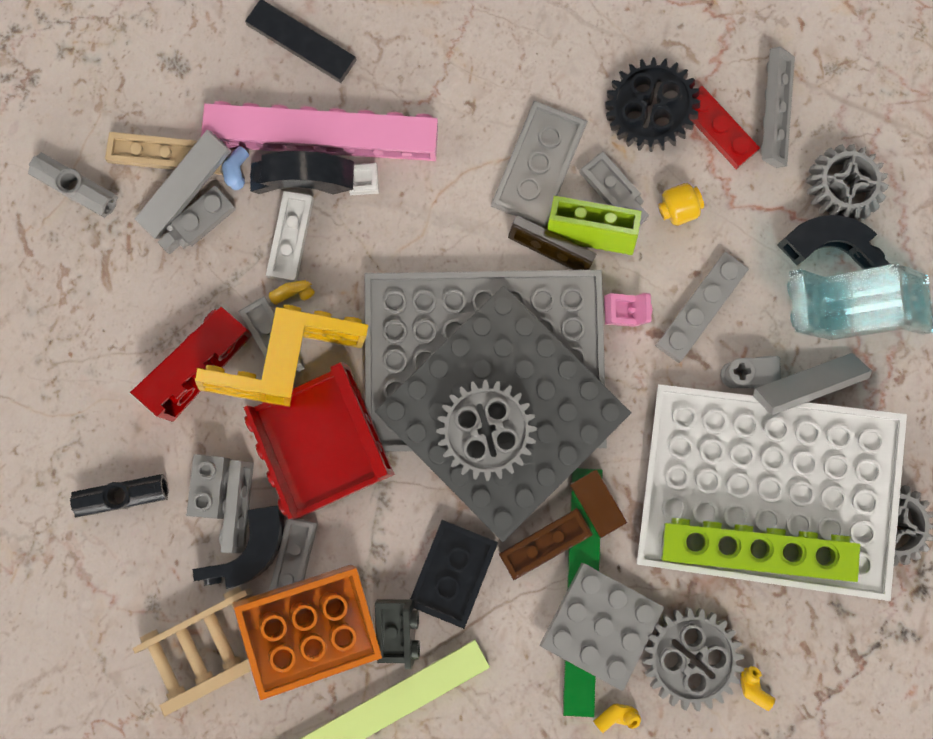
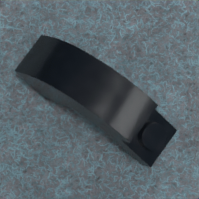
M281 151L263 154L261 161L251 163L250 192L262 194L290 187L316 189L332 195L353 190L354 161L336 155L310 151Z
M826 215L810 219L796 227L777 244L796 265L803 262L815 250L825 247L837 248L847 253L871 278L882 272L890 264L885 259L883 251L876 246H872L870 243L877 233L864 223L845 216Z
M279 506L247 510L250 537L243 553L235 560L226 564L192 569L194 581L203 580L204 586L223 583L222 577H225L226 589L248 583L267 570L279 552L285 528L284 515Z

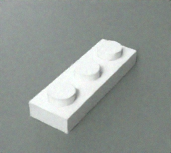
M287 191L283 192L266 272L268 278L288 282L297 281L314 202L313 196Z

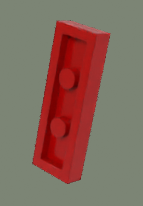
M702 85L699 87V96L695 98L700 100V108L695 109L699 112L698 119L690 120L737 170L756 154L760 147Z

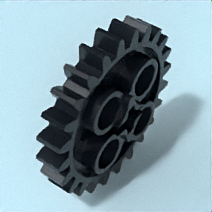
M653 57L651 64L647 66L645 61L641 59L640 68L637 69L634 65L629 64L630 73L627 74L620 71L621 82L612 80V87L615 90H607V97L610 100L605 102V107L609 110L606 113L607 121H612L610 124L611 131L618 130V140L627 136L626 144L628 147L637 142L638 151L643 148L644 144H648L650 152H653L655 144H659L662 151L665 150V142L667 141L676 146V136L685 139L686 132L684 128L693 130L694 123L690 119L695 120L699 117V112L695 110L700 108V100L695 99L699 96V88H693L695 86V79H687V69L678 73L677 62L669 68L666 58L662 61L661 65H657L656 59ZM657 82H662L657 92V104H654L652 108L649 126L644 128L643 126L648 117V106H651L653 102ZM642 84H646L650 87L647 91L639 92L636 90V88ZM668 91H675L678 93V95L672 99L663 96ZM632 111L641 113V116L636 119L627 117ZM661 117L669 119V123L664 126L657 125L655 121Z

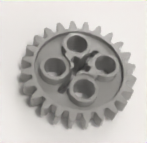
M484 380L482 388L478 389L473 381L471 382L470 392H467L461 386L459 387L460 398L452 394L449 396L453 403L452 407L442 405L443 410L448 414L447 417L440 416L437 418L438 421L445 424L444 428L436 430V433L445 435V439L438 442V446H448L449 449L443 454V457L446 458L453 455L455 459L451 467L453 468L461 463L463 465L462 475L471 469L473 470V479L475 480L480 472H484L486 481L490 480L491 472H495L497 477L502 479V469L505 468L510 474H513L512 463L515 462L523 466L524 463L520 455L530 456L532 454L525 446L526 444L536 443V440L528 437L529 433L537 431V427L528 426V422L534 419L535 415L525 414L524 411L527 410L530 404L520 405L518 402L522 394L519 393L512 397L510 395L512 386L509 385L503 392L500 390V381H497L493 388H489L487 380ZM494 403L502 404L506 411L505 416L498 420L493 419L488 413L489 406ZM477 404L483 406L487 425L490 427L494 426L495 431L491 433V438L496 450V457L490 455L486 436L478 434V430L482 428V423L477 411ZM461 413H473L476 417V424L471 428H463L458 422ZM504 432L510 433L514 438V446L508 450L500 448L497 444L498 435ZM473 441H479L485 447V453L480 458H472L467 453V446Z
M689 607L685 609V616H682L679 610L675 609L673 611L674 619L671 620L668 616L663 615L665 625L662 627L656 624L655 629L658 633L656 636L652 634L648 636L649 640L652 641V646L647 645L644 650L650 653V657L642 659V662L651 665V668L644 673L647 677H655L650 683L653 689L662 686L658 694L662 699L670 694L669 703L672 706H675L681 700V708L686 711L690 702L696 711H700L701 702H704L709 709H712L713 698L724 703L721 693L725 691L728 694H733L732 689L729 687L730 682L740 684L734 673L744 671L742 667L736 664V661L743 659L744 655L735 652V649L742 644L739 641H731V638L736 633L735 630L729 629L724 631L727 625L726 620L722 619L715 623L717 614L711 612L705 619L704 609L699 608L695 616ZM695 628L698 634L697 640L693 644H686L684 640L686 631ZM676 639L687 651L695 654L696 659L714 673V677L709 678L698 666L691 663L690 659L671 643L672 640ZM718 649L721 659L716 665H710L708 655L711 651ZM670 652H676L678 656L677 664L671 668L666 667L664 664L665 656ZM699 673L701 676L700 685L694 689L689 688V677L692 674Z

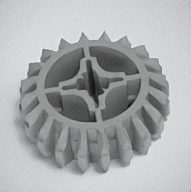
M842 144L838 145L835 150L832 148L827 149L824 155H820L815 160L816 164H813L809 169L812 175L807 178L806 183L812 185L807 190V194L815 195L811 205L819 203L822 206L819 209V214L828 211L829 215H839L859 220L860 218H868L871 212L874 213L879 209V203H882L886 197L882 192H885L889 185L882 182L887 178L888 173H881L879 171L884 163L876 164L873 161L876 154H871L868 157L865 155L866 147L856 152L855 144L849 145L847 149ZM843 165V169L839 173H835L833 176L827 175L830 167ZM866 193L863 202L851 204L855 194Z
M907 485L902 486L900 489L897 526L903 529H897L896 543H898L902 535H909L911 537L905 545L895 549L894 566H897L899 561L902 565H908L911 558L913 560L921 559L920 551L928 552L930 550L925 542L933 541V535L929 534V530L933 529V523L929 522V518H933V512H926L925 510L930 502L927 500L919 501L921 493L918 491L911 493V489ZM908 511L911 513L913 524L908 519Z

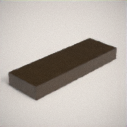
M518 215L513 221L508 235L509 239L572 270H589L597 255Z

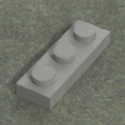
M230 460L229 467L226 470L227 493L222 504L224 522L219 534L221 553H243L245 550L248 526L247 510H249L254 465L252 462Z

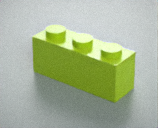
M554 195L547 230L579 246L633 255L639 234L642 211Z

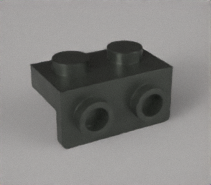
M377 599L375 602L376 637L382 658L378 659L377 663H405V669H412L415 659L420 657V641L415 640L414 629L419 627V611L414 610L413 599Z

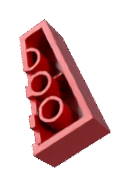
M222 306L217 310L214 309L205 317L204 323L189 334L130 393L156 417L174 422L201 392L195 382L197 368L206 369V365L223 368L249 340L252 334Z

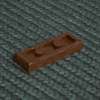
M576 508L499 553V556L514 581L591 537L593 533L579 509Z

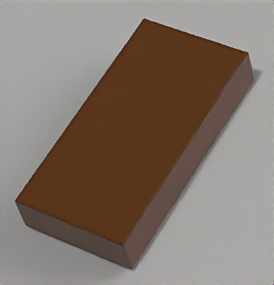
M597 470L570 484L572 491L600 538L627 523Z

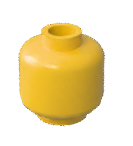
M683 183L665 190L662 194L663 202L658 204L663 220L669 219L675 226L697 219L701 215V209L704 208V201L698 187H692L689 183Z

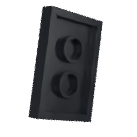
M441 520L410 598L413 599L414 609L465 629L498 542Z

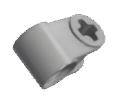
M763 356L735 359L723 366L720 374L721 380L729 388L754 389L781 379L780 357ZM734 369H736L737 372H741L742 377H739V375L734 374Z

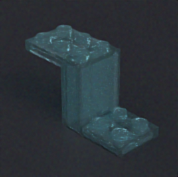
M899 263L828 277L802 269L789 271L790 280L787 284V290L792 298L793 305L790 319L796 333L829 340L901 329L919 334L933 333L928 275Z

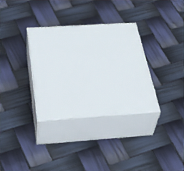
M377 163L354 164L353 190L349 191L350 196L379 194Z

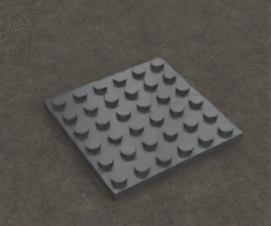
M504 285L374 411L502 542L632 413ZM484 380H487L489 388H493L495 383L500 381V390L503 392L509 385L512 386L510 395L514 397L521 393L522 396L518 403L520 405L530 404L527 410L524 411L525 414L535 415V418L528 422V426L537 427V431L529 433L528 437L536 440V443L526 444L525 446L532 454L530 456L520 455L524 463L523 466L515 462L512 463L513 474H510L505 468L502 469V479H499L495 472H491L490 480L486 481L484 472H480L475 480L473 479V470L471 469L462 475L463 465L461 463L453 468L451 467L455 459L453 455L446 458L443 457V454L449 449L448 446H438V442L445 439V435L436 433V430L444 428L445 424L438 421L437 418L440 416L447 417L448 414L443 410L442 405L452 407L453 403L449 396L452 394L460 398L459 387L461 386L467 392H470L471 382L473 381L478 389L482 388ZM494 403L488 408V413L493 419H501L506 414L502 404ZM477 404V411L482 423V428L478 430V434L486 436L490 455L496 457V450L491 438V433L495 431L494 426L490 427L487 425L483 406ZM463 412L459 416L458 422L463 428H471L476 424V417L471 412ZM501 433L497 437V444L504 450L511 449L514 446V438L510 433ZM473 441L467 446V453L472 458H480L485 453V447L481 442Z

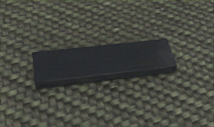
M259 0L245 20L248 27L339 83H342L357 61L356 57L264 0Z

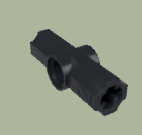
M164 474L73 491L70 498L71 510L75 518L168 500V484ZM119 488H122L125 492V498L122 503L118 504L115 500V493Z

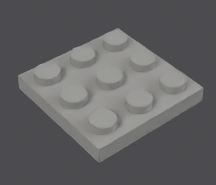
M581 563L539 646L623 691L649 640L648 636L652 634L664 607L592 567Z

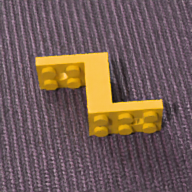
M283 305V308L276 307L262 380L256 379L257 375L254 373L238 371L237 375L225 373V369L222 367L206 365V369L197 368L195 382L200 391L290 407L303 337L362 348L367 336L368 325L362 324V320L355 317H344V320L332 318V314L324 311H314L313 314L301 312L302 309L293 305Z

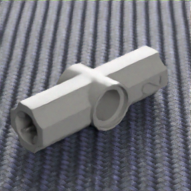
M42 152L34 156L29 163V175L105 218L115 209L118 196L82 176L75 169L66 167ZM78 180L76 187L69 190L70 183Z

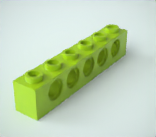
M672 518L671 523H664L662 561L858 582L860 543H851V536L831 534V540L818 539V533L799 531L798 537L786 536V529L766 528V533L753 532L754 526L735 524L734 530L722 529V523L703 521V527L690 526V519ZM691 533H697L703 538V547L699 551H692L687 547L686 540ZM724 536L730 537L735 543L734 551L728 555L721 553L718 547L720 539ZM755 540H761L766 545V554L761 558H756L751 553V544ZM789 543L794 544L799 552L798 557L792 562L786 560L783 555V549ZM821 547L827 548L831 554L830 561L825 565H821L816 559V552Z

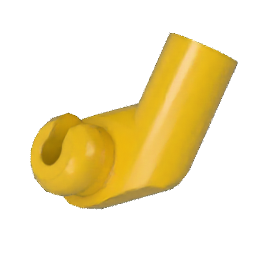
M306 280L287 282L269 292V299L274 305H278L298 293L300 299L305 301L314 296L315 291L310 286L312 284Z
M754 666L744 668V671L740 674L743 695L766 711H770L776 699L761 689L759 678L762 676L761 671Z
M616 703L607 708L593 722L604 733L615 723L627 725L628 728L635 729L640 725L641 717L638 710L634 707Z

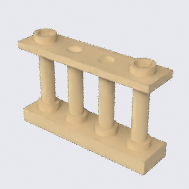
M239 586L223 594L224 601L160 634L157 629L140 637L141 644L132 648L135 654L148 648L168 690L166 694L168 700L159 705L164 717L251 672L248 658L241 661L239 656L235 657L215 615L216 612L230 605L233 608V602L243 600V598L253 594L251 588L242 591ZM203 619L224 661L222 665L224 671L213 676L211 671H207L187 629ZM176 634L196 676V679H194L196 685L188 690H185L183 685H179L160 645L161 641Z

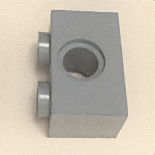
M194 454L186 516L224 519L222 504L227 493L225 474L232 459Z

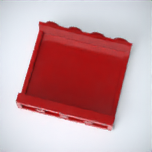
M339 362L330 367V372L293 388L290 407L266 402L255 407L248 405L243 407L247 415L244 417L246 426L250 432L254 433L258 442L255 445L259 457L265 460L269 471L266 473L268 481L273 488H276L280 497L278 499V506L282 514L287 516L288 519H299L395 475L351 369L345 363Z

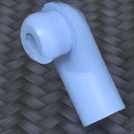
M238 146L222 164L224 181L233 190H240L245 184L240 166L249 157V154L241 146Z

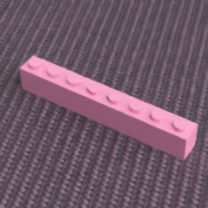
M215 101L214 104H204L201 137L206 130H209L228 148L233 149L241 146L249 150L310 151L331 155L436 161L438 118H433L429 114H417L415 117L404 116L399 112H388L386 115H381L369 110L349 113L339 108H332L329 111H318L316 108L304 106L300 109H289L284 105H272L271 108L260 107L254 103H244L243 106H236L224 101Z

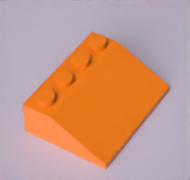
M351 564L232 603L260 701L382 658L357 568Z

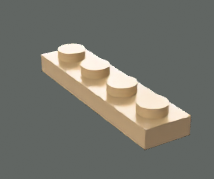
M109 132L105 160L112 164L175 170L197 141ZM222 164L213 174L223 175Z

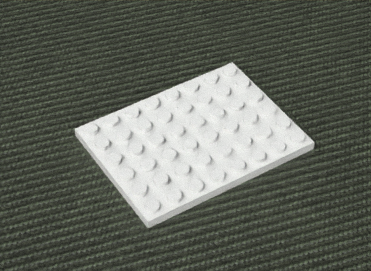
M658 384L637 565L891 601L907 414L806 402L771 415L751 395ZM672 518L690 519V526L703 527V521L722 523V529L734 530L735 524L754 526L753 532L766 533V528L786 529V536L798 537L799 531L818 533V539L831 540V534L851 536V543H860L858 582L662 561L664 523H671ZM691 533L687 537L686 544L690 550L699 551L703 547L704 542L701 535ZM724 536L720 539L718 547L721 553L728 555L734 551L735 543L730 537ZM755 540L751 544L750 550L754 557L761 558L766 554L767 548L763 541ZM789 543L784 547L783 555L786 560L792 562L798 557V548L794 544ZM821 547L816 552V559L821 565L827 564L830 561L831 554L827 548Z

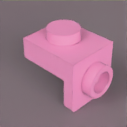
M610 293L604 295L605 325L636 327L651 322L653 309L650 293L639 295Z

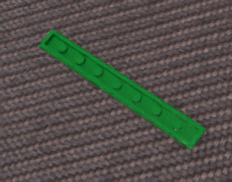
M577 468L571 474V484L594 470H597L602 478L603 469ZM572 489L570 512L578 508L593 535L569 549L567 590L581 563L599 571L600 537ZM564 660L563 716L594 718L596 676Z

